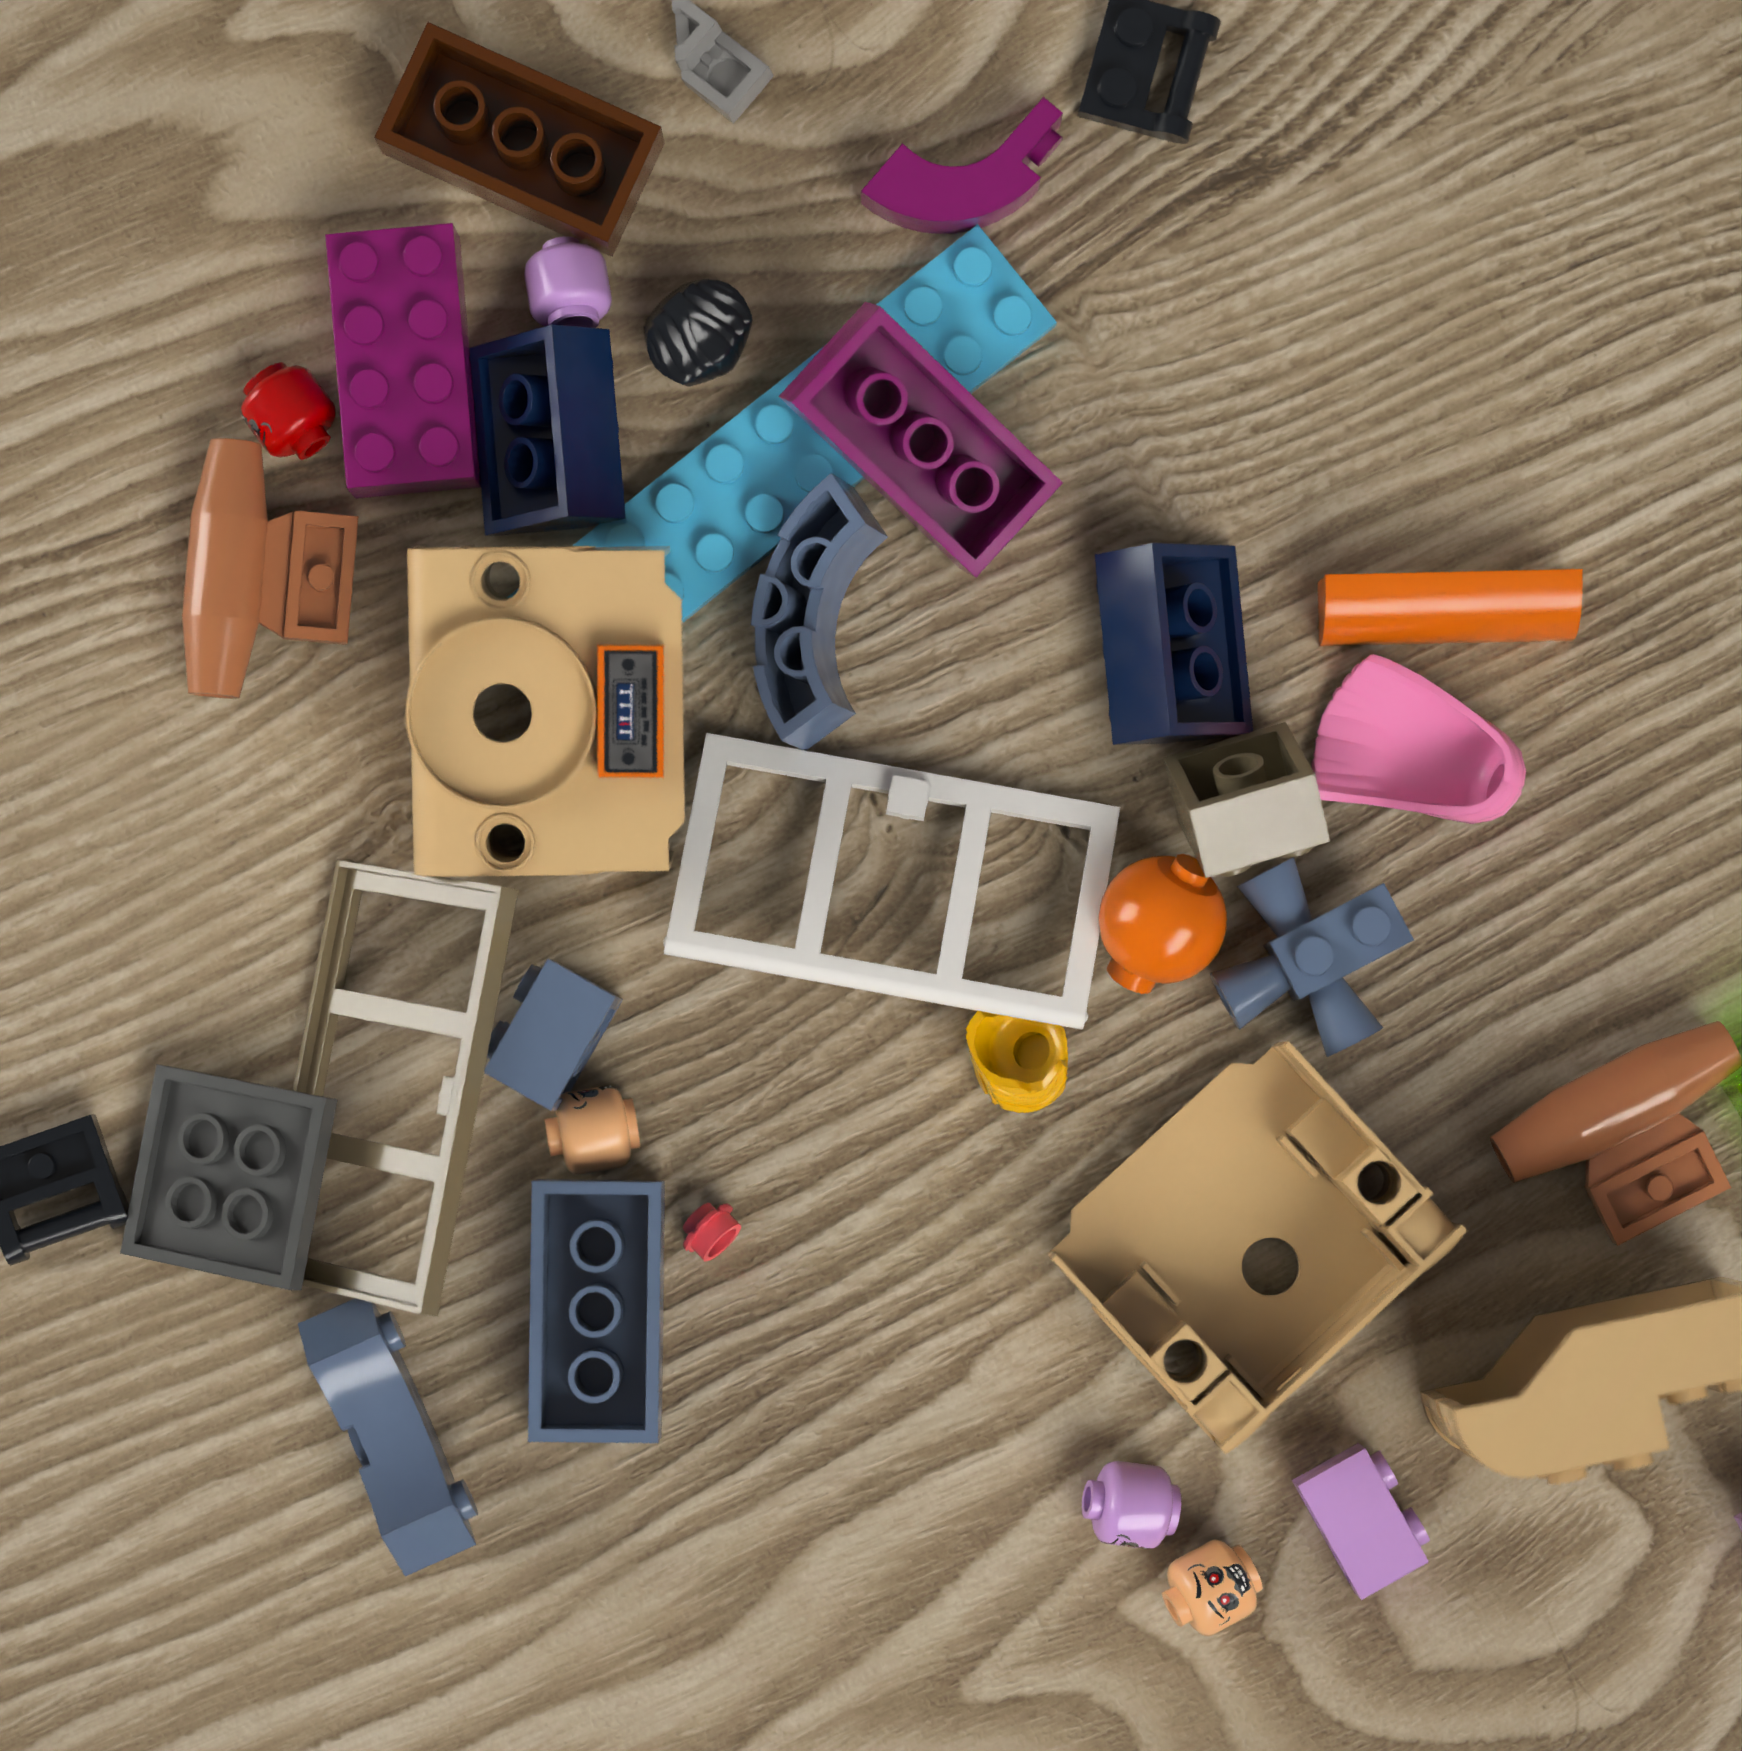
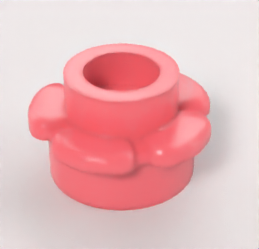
M706 1203L693 1212L682 1228L687 1234L683 1243L684 1249L690 1252L695 1251L705 1262L721 1254L734 1241L741 1230V1225L730 1214L733 1210L732 1206L726 1203L716 1209L711 1203Z

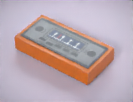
M598 644V777L664 778V645Z

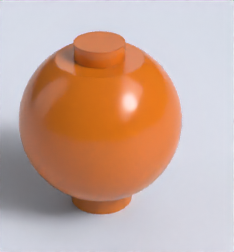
M1178 854L1176 857L1151 856L1128 865L1110 882L1101 900L1099 909L1100 936L1105 949L1112 957L1107 965V972L1118 984L1136 993L1148 994L1153 990L1156 983H1176L1198 974L1215 958L1226 934L1227 912L1220 889L1211 877L1205 878L1197 859L1186 854Z

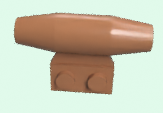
M215 438L210 440L190 518L182 609L188 694L225 699L240 698L259 624L285 640L340 645L348 644L359 516L295 510L268 521L262 445L257 442Z
M1720 1021L1643 1044L1551 1091L1490 1137L1491 1145L1504 1171L1513 1183L1586 1160V1183L1584 1187L1611 1242L1619 1246L1731 1188L1705 1132L1681 1115L1680 1112L1741 1068L1742 1058L1731 1035Z

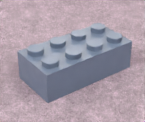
M532 1180L528 1442L659 1443L662 1438L665 1180Z

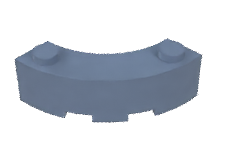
M832 473L808 493L780 529L777 536L781 537L773 552L766 573L759 576L751 617V625L755 627V655L757 666H753L762 703L781 741L805 751L856 714L844 692L837 669L835 654L837 619L841 603L855 573L874 549L888 538L856 489Z
M354 1298L298 1323L308 1366L324 1393L342 1431L348 1430L352 1446L363 1466L359 1468V1473L368 1494L380 1535L404 1576H408L475 1546L476 1542L468 1519L478 1515L476 1504L465 1481L462 1479L455 1482L426 1408L399 1352V1349L406 1347V1343L393 1313L390 1311L381 1315L375 1303Z

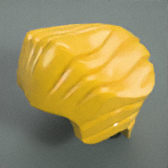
M977 1011L966 1027V1040L976 1078L983 1092L989 1094L994 1105L999 1104L1002 1109L1007 1111L1030 1113L1038 1111L1055 1101L1063 1093L1067 1080L1068 1048L1065 1029L1059 1025Z

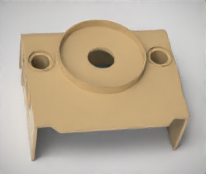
M417 545L407 548L410 686L407 694L405 716L406 728L411 744L414 875L540 876L670 870L675 854L674 851H669V837L685 822L682 599L665 583V556L670 553V546L475 547V545H465L462 547H426V545ZM495 562L509 563L519 573L520 587L512 598L498 594L491 585L490 570ZM598 644L664 645V778L598 777ZM495 684L513 685L520 689L530 701L532 708L531 722L526 732L519 738L507 742L495 741L485 736L478 728L474 718L475 702L481 692L489 686ZM499 824L516 826L524 836V850L514 852L503 848L495 837V826Z
M1289 1041L1275 1043L1254 1064L1230 1063L1071 1209L1070 1233L1049 1251L1047 1255L1092 1303L1093 1306L1091 1308L1214 1443L1227 1454L1254 1433L1269 1417L1271 1412L1415 1279L1440 1261L1461 1240L1468 1230L1462 1224L1449 1220L1443 1211L1429 1198L1434 1193L1428 1187L1422 1186L1299 1051ZM1373 1162L1381 1169L1384 1182L1382 1189L1376 1196L1364 1199L1358 1190V1175L1365 1165ZM1264 1238L1283 1240L1292 1247L1298 1259L1299 1268L1294 1283L1287 1290L1276 1295H1264L1253 1290L1247 1284L1242 1272V1261L1246 1251L1253 1243ZM1178 1340H1191L1195 1347L1193 1364L1183 1372L1174 1373L1166 1370L1163 1360L1168 1347Z

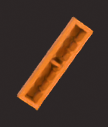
M1583 569L1325 574L1317 583L1319 646L1573 641L1577 636L1581 619Z

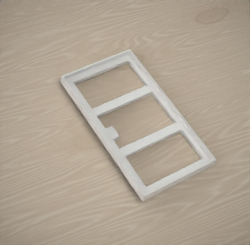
M706 733L668 932L663 940L664 954L1083 1030L1084 1023L1088 1020L1087 1005L1100 933L1099 909L1108 885L1120 807ZM727 765L826 783L795 949L695 931ZM851 787L888 794L886 815L897 816L903 819L924 821L928 801L966 808L936 974L821 954ZM991 813L1090 830L1062 997L962 979Z

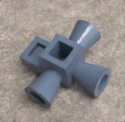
M1294 858L1237 886L1277 935V938L1263 944L1268 956L1210 973L1213 984L1227 1012L1239 1030L1286 992H1288L1292 1001L1300 1000L1306 996L1309 997L1326 1057L1336 1054L1383 1029L1382 1025L1343 977L1414 941L1384 883L1313 919Z

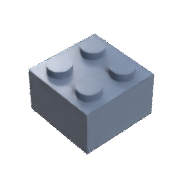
M547 959L543 968L532 964L518 985L513 998L522 1004L511 1024L499 1021L492 1031L487 1058L490 1060L485 1067L484 1073L550 1111H556L563 1100L560 1097L561 1094L571 1092L623 999L562 964Z

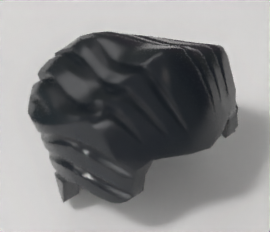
M712 279L687 282L663 298L645 321L644 339L650 360L655 368L664 376L687 387L719 378L732 371L738 363L752 327V314L743 296L728 283Z

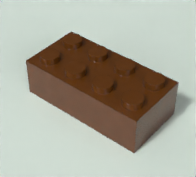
M427 22L374 136L384 155L564 236L574 237L580 243L590 245L611 257L614 255L665 144L661 126L430 22Z

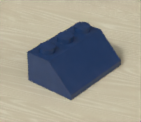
M548 325L470 347L485 536L581 529L596 526L600 523L626 519L610 329Z
M1149 543L1095 554L1097 593L1099 596L1103 656L1105 659L1109 719L1111 722L1113 745L1184 742L1236 737L1253 732L1235 546Z

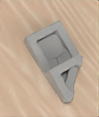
M672 0L677 37L675 61L681 69L682 80L688 88L734 124L774 75L768 65L724 33L715 19L690 0Z

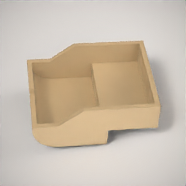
M1720 1276L1534 1315L1482 1379L1420 1391L1425 1414L1434 1430L1446 1442L1487 1468L1509 1477L1547 1478L1548 1484L1553 1485L1588 1477L1586 1466L1600 1463L1603 1465H1613L1614 1471L1635 1469L1653 1464V1452L1670 1449L1659 1399H1667L1668 1404L1699 1400L1708 1396L1706 1386L1720 1393L1742 1391V1281Z

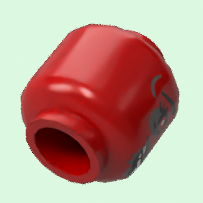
M283 362L275 363L257 373L245 385L243 393L246 398L241 405V415L267 453L279 458L296 454L299 459L304 460L318 453L329 443L331 437L327 431L336 418V408L327 393L307 368L298 365L287 367Z

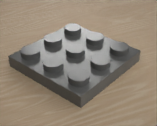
M156 1064L120 1254L281 1289L301 1291L338 1099Z

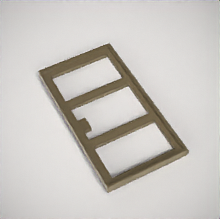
M351 859L336 861L293 1091L323 1096L338 1015L462 1039L455 1076H443L436 1114L447 1116L439 1156L331 1133L327 1159L434 1182L416 1282L411 1283L307 1258L302 1286L417 1314L438 1316L518 890L440 876L414 875V872L355 863ZM362 891L486 911L467 1012L343 990Z

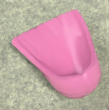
M1372 654L1361 663L1356 664L1351 674L1344 678L1342 686L1335 689L1332 695L1333 699L1328 702L1325 712L1321 716L1317 730L1318 737L1315 738L1314 758L1311 762V768L1316 776L1321 800L1407 810L1446 820L1476 824L1492 821L1504 816L1521 796L1522 788L1525 784L1526 768L1522 752L1510 737L1431 681L1390 659Z

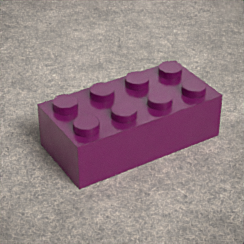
M447 223L325 234L347 490L357 499L481 488L461 243L454 224Z
M865 302L778 396L954 564L974 577H977L1063 484L1054 473L883 308L875 304Z

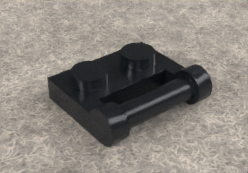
M1109 0L1077 117L1173 143H1188L1193 123L1188 120L1208 44L1217 39L1221 20L1205 12L1182 10L1149 0ZM1167 31L1182 35L1184 39L1164 112L1155 113L1145 110V106Z
M91 1114L0 1146V1247L10 1266L28 1260L32 1251L108 1224H110L112 1229L126 1225L129 1203L120 1187L96 1114ZM91 1183L95 1184L100 1198L99 1201L23 1228L19 1226L14 1210Z

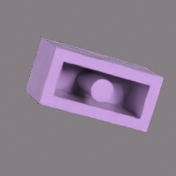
M1357 1443L1292 1480L1352 1590L1361 1600L1429 1562L1420 1546L1429 1542L1430 1539L1414 1510L1410 1507L1401 1512L1389 1489L1397 1486L1398 1482L1380 1451L1369 1455L1366 1448Z

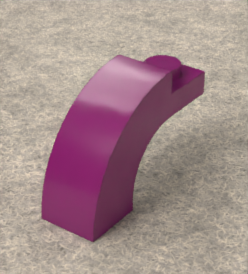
M1043 97L994 153L981 161L965 166H942L931 163L916 155L902 143L861 190V204L875 215L890 223L925 233L954 234L968 232L977 224L983 228L998 222L1027 203L1039 190L1041 177L1027 165L1032 161L1038 167L1041 166L1058 147L1063 137L1056 131L1060 128L1063 113Z

